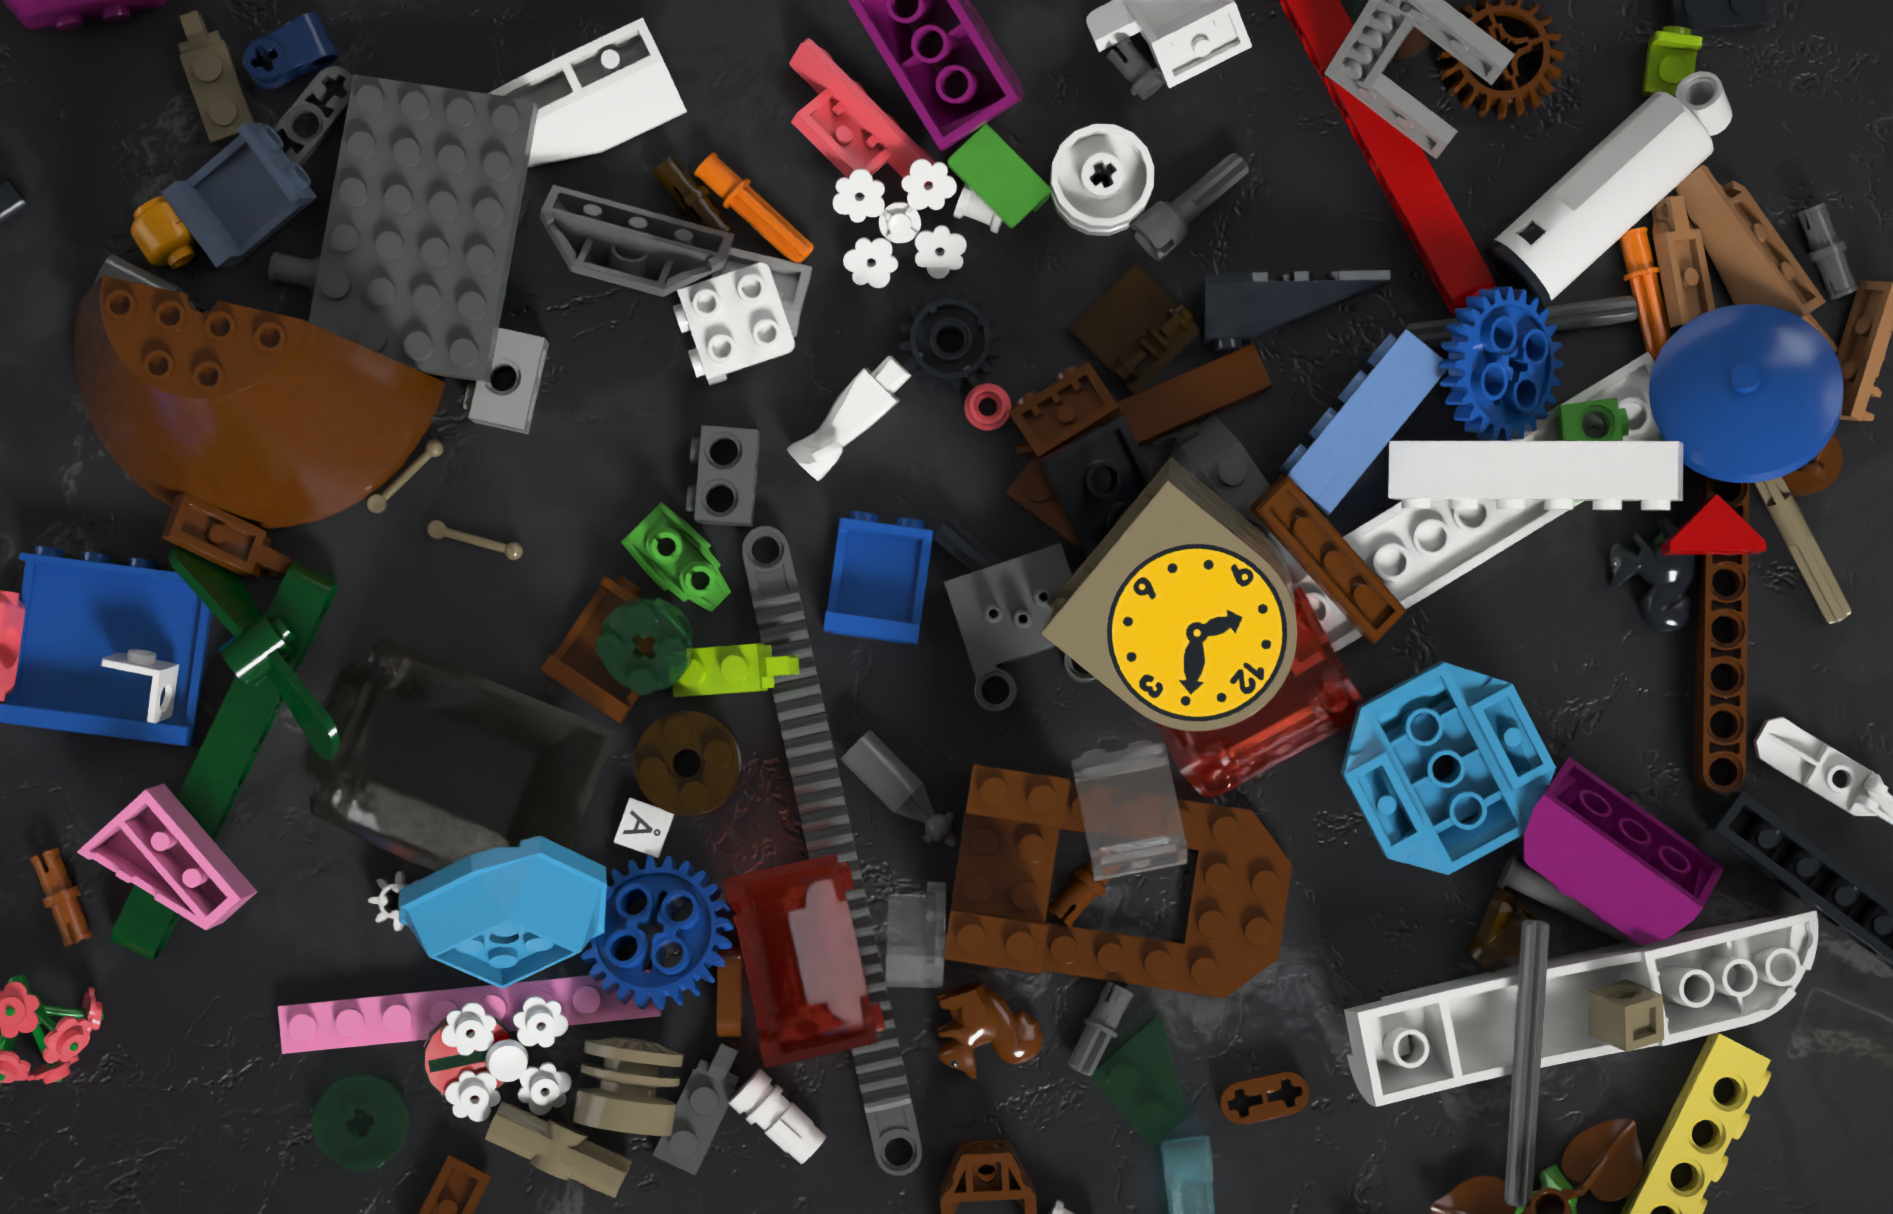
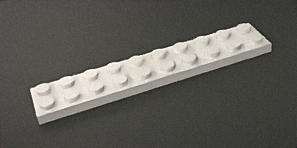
M1649 352L1561 404L1617 398L1619 409H1626L1629 422V435L1623 437V441H1662L1654 426L1650 409L1649 382L1655 362ZM1551 410L1547 413L1548 418L1546 420L1536 419L1537 430L1535 432L1525 431L1523 439H1511L1510 441H1558L1554 411ZM1587 414L1582 420V429L1588 437L1599 439L1604 433V424L1598 416ZM1430 500V509H1402L1401 501L1343 538L1404 608L1407 609L1568 510L1544 509V501L1525 500V509L1522 510L1496 509V500H1478V509H1449V500ZM1583 501L1573 502V507L1577 506ZM1310 576L1293 585L1297 618V645L1290 670L1294 677L1362 636Z

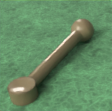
M438 439L429 440L426 443L425 451L380 495L375 494L369 497L367 501L369 510L373 513L385 511L387 500L431 457H438L442 454L444 449L442 442Z
M434 520L428 525V534L434 539L440 540L447 537L505 553L506 557L510 560H517L523 554V548L518 542L504 544L447 528L445 523L440 520Z

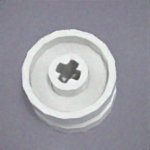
M1092 124L1076 130L1060 144L1051 166L1050 188L1052 191L1050 196L1056 212L1071 228L1087 235L1110 236L1128 229L1130 224L1143 214L1154 187V164L1148 148L1133 132L1115 124ZM1097 175H1104L1109 179L1110 186L1104 188L1102 183L1095 186L1092 180Z

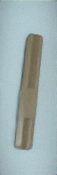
M1783 476L1768 481L1755 482L1754 485L1825 621L1832 624L1844 620L1851 614V607Z

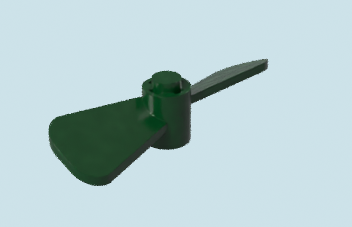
M177 545L172 548L168 555L172 568L234 636L219 648L221 655L232 671L246 685H250L267 673L316 753L325 761L332 759L337 755L340 745L337 728L327 711L284 660L285 657L295 651L291 641L296 638V634L290 625L279 614L275 618H272L267 613L260 615L240 575Z

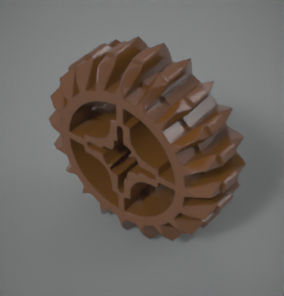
M1476 0L1477 10L1467 2L1460 7L1461 14L1477 26L1482 24L1483 30L1515 54L1496 79L1499 88H1504V91L1490 89L1478 82L1471 74L1476 75V73L1445 49L1437 53V61L1451 64L1440 71V79L1448 80L1455 78L1456 80L1448 89V94L1454 96L1461 90L1466 94L1461 102L1462 108L1467 109L1475 100L1480 103L1477 110L1478 116L1485 117L1490 106H1495L1496 119L1503 120L1507 113V105L1510 106L1512 113L1516 117H1520L1525 112L1524 101L1528 106L1536 109L1541 104V99L1537 92L1546 96L1553 92L1554 87L1548 79H1559L1562 69L1552 63L1561 61L1565 57V52L1561 49L1550 48V46L1559 42L1562 36L1560 32L1555 31L1546 33L1545 29L1551 25L1553 18L1548 15L1540 21L1534 16L1540 8V5L1536 2L1527 11L1521 8L1523 0H1513L1511 5H1506V0H1494L1493 6H1491L1489 0ZM1497 21L1513 24L1524 31L1527 36L1523 38L1511 37L1503 29L1502 23L1497 24ZM1536 52L1537 64L1534 76L1530 82L1519 88L1516 80L1519 76L1517 62L1525 59L1528 54Z

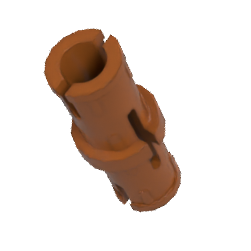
M54 848L43 852L41 856L36 855L30 858L46 898L42 899L45 909L50 908L64 941V947L94 936L92 931H90L77 898L81 895L78 886L73 887L60 855V849Z

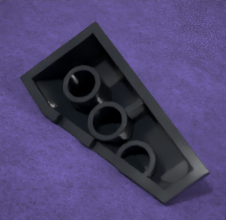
M1390 270L1334 271L1325 273L1324 279L1315 280V274L1309 273V271H1295L1290 274L1277 277V281H1268V272L1205 275L1198 288L1202 344L1213 343L1214 351L1241 349L1243 341L1253 340L1386 286L1391 280Z

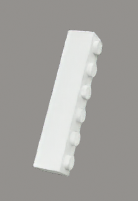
M1389 441L1388 498L1402 500V509H1430V500H1449V509H1478V500H1496V509L1522 510L1525 509V500L1544 501V509L1573 510V501H1593L1592 510H1622V501H1641V510H1670L1671 501H1683V443L1679 441Z

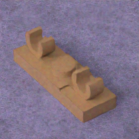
M1860 280L1859 290L1856 292L1836 355L1843 377V407L1840 419L1873 421L1875 415L1868 413L1866 407L1870 397L1880 398L1882 394L1881 390L1873 385L1876 377L1878 378L1885 359L1891 332H1893V282Z

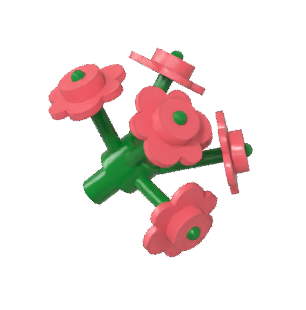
M25 975L12 977L7 981L8 984L4 987V990H0V1082L11 1083L15 1080L23 1081L26 1079L28 1081L43 1079L45 1084L61 1082L64 1077L71 1073L69 1066L80 1059L78 1054L88 1044L91 1030L99 1029L101 1020L104 1018L102 1002L96 1001L94 996L95 990L89 987L84 995L82 1009L42 1004L40 995L31 993ZM48 1015L61 1016L64 1018H62L58 1023H56ZM40 1024H43L50 1031L46 1036ZM19 1031L22 1033H33L42 1057L45 1060V1064L30 1073L31 1064L25 1060H19V1056L14 1051Z

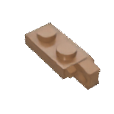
M1684 195L1665 197L1652 208L1653 239L1670 328L1682 327L1694 318L1715 310L1701 229H1694L1691 220H1688Z

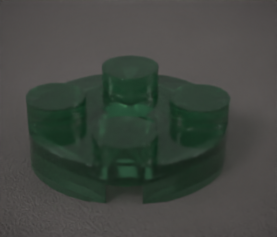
M641 597L626 600L608 615L601 627L600 637L596 641V651L613 678L627 688H631L636 694L648 695L653 691L669 688L686 673L693 660L694 652L692 653L693 647L691 643L693 632L687 618L673 604L658 598L652 601L648 599L639 600ZM637 635L643 639L649 635L654 638L656 643L652 648L656 653L655 655L640 651L638 648L639 643L636 640Z
M370 1074L351 1075L333 1083L321 1096L312 1117L313 1135L320 1151L328 1158L330 1157L335 1163L354 1171L371 1170L390 1161L404 1147L410 1127L409 1110L402 1094L389 1080ZM355 1109H363L365 1115L373 1116L374 1124L368 1127V1135L361 1136L358 1129H350L348 1125V1120L356 1116Z

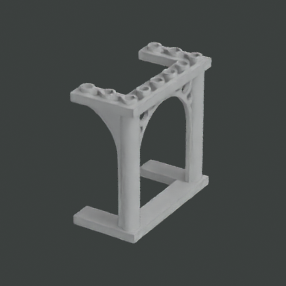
M1369 0L1324 74L1437 159L1458 131L1383 74V71L1413 27H1416L1490 85L1496 81L1515 54L1444 0Z

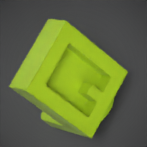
M1665 26L1663 31H1656L1648 40L1642 95L1652 96L1655 92L1662 91L1676 98L1675 93L1682 79L1695 72L1697 51L1702 47L1703 37L1693 36L1690 29L1680 26Z

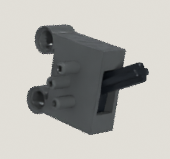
M948 518L936 529L933 539L971 572L945 581L944 587L976 679L974 687L975 700L985 711L992 713L1002 712L1014 702L1017 688L1013 677L1006 671L997 669L996 666L1056 647L1041 632L1050 603L1072 577L1061 543L1001 562L955 520ZM1064 654L1063 666L1070 678L1081 683L1091 682L1096 679L1090 673L1083 674L1076 671L1072 665L1071 658ZM990 678H1000L1008 686V697L1000 704H991L982 696V685Z

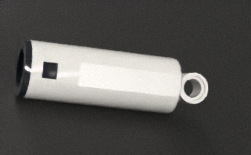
M1699 71L1688 75L1677 86L1676 98L1666 92H1655L1485 248L1487 256L1494 267L1513 289H1525L1526 297H1538L1537 308H1544L1712 154L1714 147L1710 136L1723 131L1729 125L1732 118L1730 103L1720 79L1715 74Z

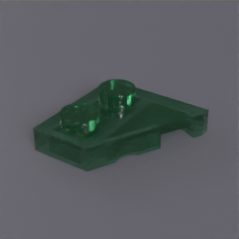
M1156 1015L1101 1063L1094 1073L1089 1076L1152 1148L1187 1117L1163 1022Z

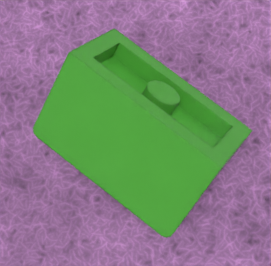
M987 123L947 161L948 167L1009 228H1014L1032 210L1036 212L1049 199L1052 191Z

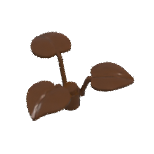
M1633 1119L1609 1120L1594 1125L1577 1135L1565 1149L1562 1158V1170L1569 1180L1581 1185L1578 1188L1570 1190L1564 1188L1561 1191L1551 1187L1543 1188L1535 1193L1530 1206L1524 1207L1523 1212L1520 1214H1572L1568 1200L1583 1196L1588 1189L1597 1199L1607 1202L1626 1198L1638 1187L1643 1174V1157L1635 1121ZM1484 1175L1472 1177L1460 1183L1444 1197L1431 1204L1432 1214H1515L1517 1207L1508 1205L1505 1202V1182L1502 1179Z

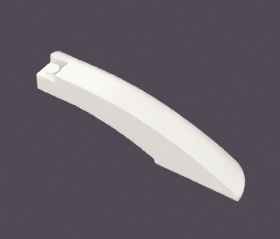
M1817 910L1788 913L1680 932L1668 939L1644 946L1633 941L1629 945L1624 943L1547 959L1541 1068L1625 1052L1590 1036L1588 1000L1589 990L1624 979L1663 995L1664 1040L1638 1049L1658 1045L1666 1046L1746 1026L1773 1015L1797 994L1794 991L1801 981L1805 971L1811 970L1818 943ZM1519 965L1499 969L1495 973H1481L1381 997V1001L1344 1009L1352 1053L1347 1054L1348 1063L1357 1088L1367 1103L1378 1107L1512 1074Z

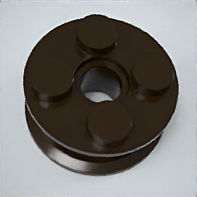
M677 711L659 718L643 733L635 752L634 770L641 790L654 805L672 814L697 816L717 809L730 798L741 776L742 757L735 737L717 719L701 712ZM686 750H694L701 759L699 771L691 777H683L676 768L678 756Z

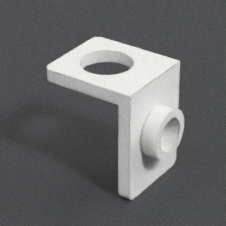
M130 649L127 654L116 653L102 658L101 666L153 676L147 721L158 723L171 718L179 664L156 660L157 654L155 652L141 649ZM165 687V696L163 703L160 707V697L162 690Z

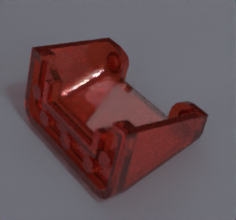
M1302 587L1294 590L1297 618V645L1294 660L1283 685L1264 707L1241 722L1216 730L1186 731L1156 723L1178 770L1197 792L1204 797L1225 793L1349 726L1354 721L1357 707L1366 702Z
M836 853L724 878L723 882L727 900L731 902L732 910L736 911L733 920L738 931L757 1019L755 1021L757 1029L761 1028L762 1030L760 1033L761 1044L759 1046L764 1068L878 1043L877 1032L884 1031L886 1028L880 1002L872 1004L870 1002L846 893L848 890L855 889L849 861L839 862Z

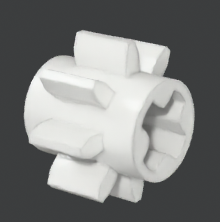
M397 871L394 884H389L383 878L377 880L378 886L382 891L379 897H371L368 899V902L379 904L381 913L375 919L377 923L391 918L394 919L393 926L395 931H401L404 924L399 922L398 910L392 911L390 905L394 902L390 894L392 891L399 893L400 889L410 884L405 883L404 871Z

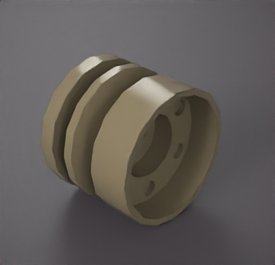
M613 1036L601 1040H585L583 1052L604 1057V1063H583L581 1065V1072L601 1079L600 1088H584L577 1091L573 1122L618 1132L671 1136L676 1103L656 1096L657 1087L679 1086L680 1077L660 1073L661 1066L681 1067L684 1054L672 1051L659 1045L657 1042Z

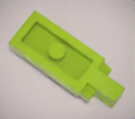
M764 643L670 650L673 697L766 691L768 688H775L774 676L800 674L798 655L772 657V646L764 645Z

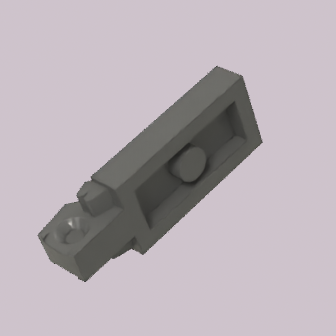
M722 1042L712 1063L700 1060L697 1068L693 1069L676 1104L672 1135L661 1136L653 1156L694 1176L697 1174L729 1107L728 1102L737 1090L735 1086L739 1077L729 1071L738 1055L739 1049Z

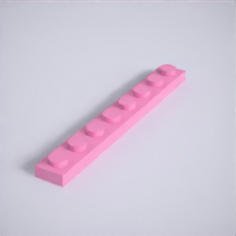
M646 969L644 972L648 973L651 969ZM590 975L516 982L503 989L494 985L278 1006L282 1054L431 1039L447 1023L446 1016L448 1012L453 1009L461 1011L462 1007L468 1002L481 1004L485 1014L492 1015L496 1023L506 1032L518 1030V1027L514 1025L513 1016L516 1012L523 1011V1003L530 996H540L545 1002L549 1000L558 1001L561 1005L560 1013L567 1018L568 1025L662 1016V1010L656 1007L652 998L649 999L644 1010L640 1009L635 1004L634 995L626 1005L622 1004L617 999L618 989L608 995L601 988L604 979L595 981ZM539 1022V1023L537 1024V1026H541V1025H543L544 1023H543V1022Z

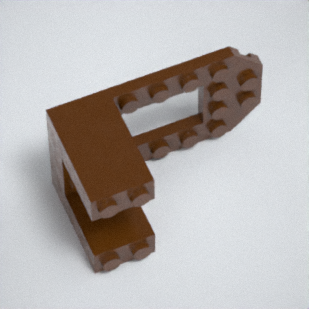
M973 764L943 958L945 960L1041 974L1043 970L1226 998L1279 959L1292 863L1252 810L1070 783V779ZM1059 829L1197 850L1184 944L1045 923Z

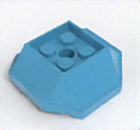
M1440 661L1357 706L1341 774L1386 858L1449 875L1525 833L1533 808L1546 791L1547 785H1550L1556 766L1512 683ZM1442 755H1450L1453 761L1451 773L1445 778L1436 779L1432 772L1433 763Z
M536 836L520 841L517 847H497L471 854L400 889L398 901L399 922L409 926L428 957L503 989L580 953L590 939L604 933L607 890L606 867L549 839Z

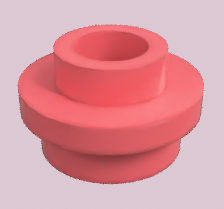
M986 383L976 386L968 393L965 399L964 411L966 418L974 427L983 431H992L1000 428L1007 422L1010 416L1011 401L1004 389L995 384ZM990 399L995 402L997 410L993 415L984 416L980 413L978 406L983 400Z

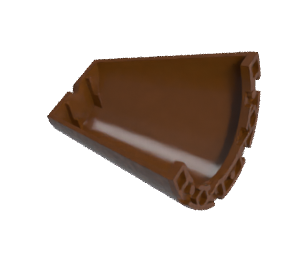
M102 276L78 301L74 324L73 348L78 387L89 420L102 444L116 463L138 485L171 507H173L176 496L186 492L262 530H272L304 523L310 524L323 520L356 505L381 488L407 462L406 459L415 449L422 436L426 435L439 408L446 385L444 381L299 318L217 301L212 310L201 313L193 310L188 294Z

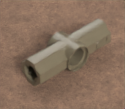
M504 1101L501 1102L485 1137V1140L529 1159L531 1165L550 1175L564 1180L574 1179L593 1190L616 1198L633 1161L624 1155L588 1140V1135L576 1128L553 1119L546 1121L529 1111L526 1112Z

